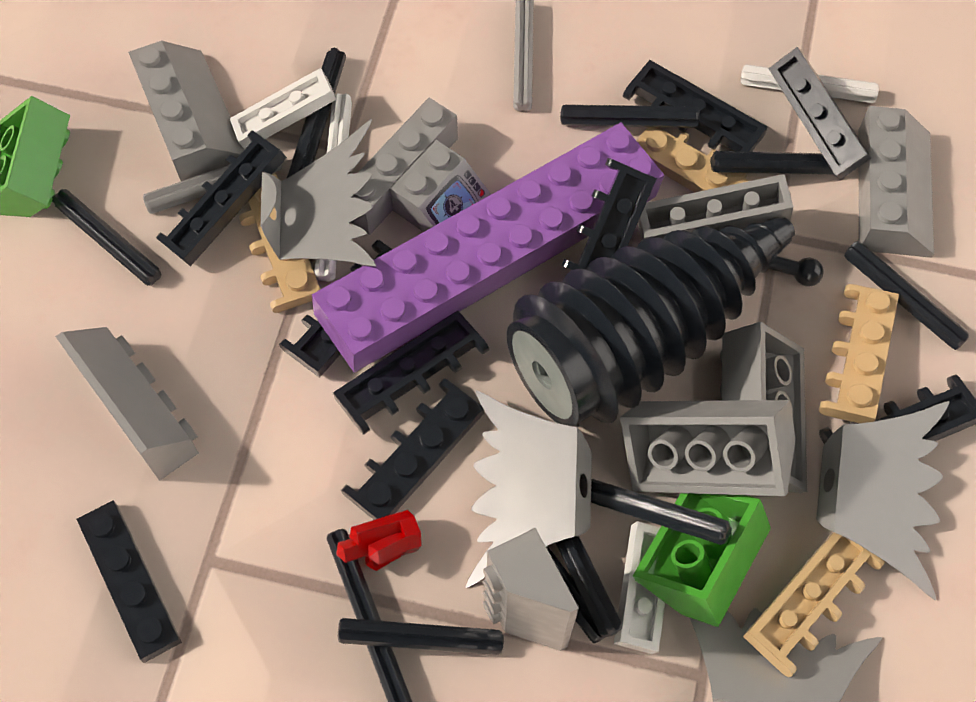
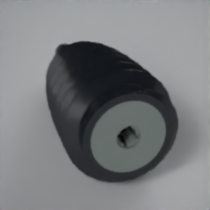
M773 218L759 224H749L746 228L742 229L727 226L720 231L709 227L697 228L692 233L681 230L671 231L663 239L658 237L644 239L638 244L637 248L632 246L622 247L611 258H596L589 264L586 270H571L565 275L562 282L551 281L545 284L540 289L538 296L533 294L522 296L515 304L513 322L507 328L509 353L521 381L538 406L556 423L579 427L580 423L591 415L601 422L613 423L619 413L618 404L627 408H635L641 401L642 389L653 393L659 391L664 383V374L669 376L680 375L684 371L686 357L699 359L706 350L707 339L716 341L722 338L725 333L726 319L734 320L741 315L743 306L741 294L744 296L754 294L756 289L755 278L760 272L765 273L768 270V264L791 243L792 237L795 236L793 224L787 218Z

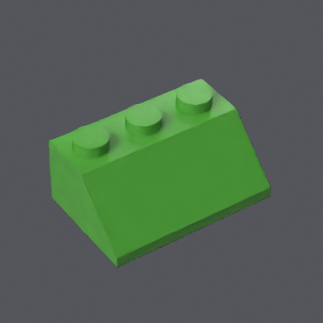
M30 96L0 120V215L31 217L42 209H47L52 203L53 195H55V190L52 189L54 178L59 174L63 164L60 155L70 136V130L67 129L70 115L34 96Z
M680 493L675 502L676 505L721 518L730 523L732 531L727 543L719 545L661 526L634 572L633 577L635 581L681 615L719 627L771 527L761 499L747 495Z

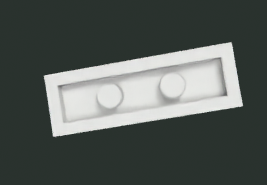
M319 68L231 117L230 121L238 142L245 149L252 142L247 136L251 130L266 139L337 99L327 76Z
M637 521L631 525L618 611V616L622 622V629L615 634L614 644L654 654L659 652L665 602L635 581L633 574L660 527Z

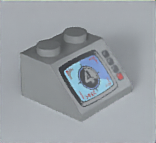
M435 140L390 188L393 211L423 232L491 195L465 158L438 140Z

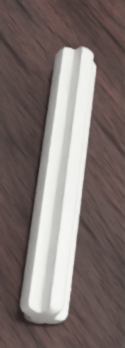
M744 65L741 73V84L781 90L768 69L770 67ZM817 74L832 98L874 103L878 97L879 85L875 82Z

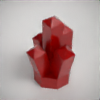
M409 510L401 511L352 526L349 535L350 539L338 542L336 555L345 563L365 557L366 566L378 571L398 558L418 551L422 546L421 531L415 516Z

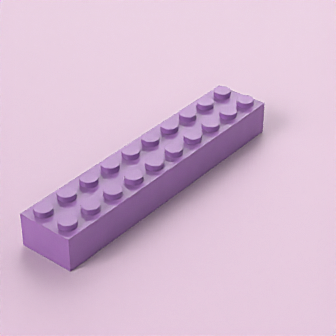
M620 122L374 259L376 267L364 265L313 293L314 315L355 373L424 333L457 310L459 312L587 238V235L576 230L579 224L593 229L604 203L591 195L594 189L608 194L617 170H612L605 165L607 158L657 178L647 202L656 197L664 174Z

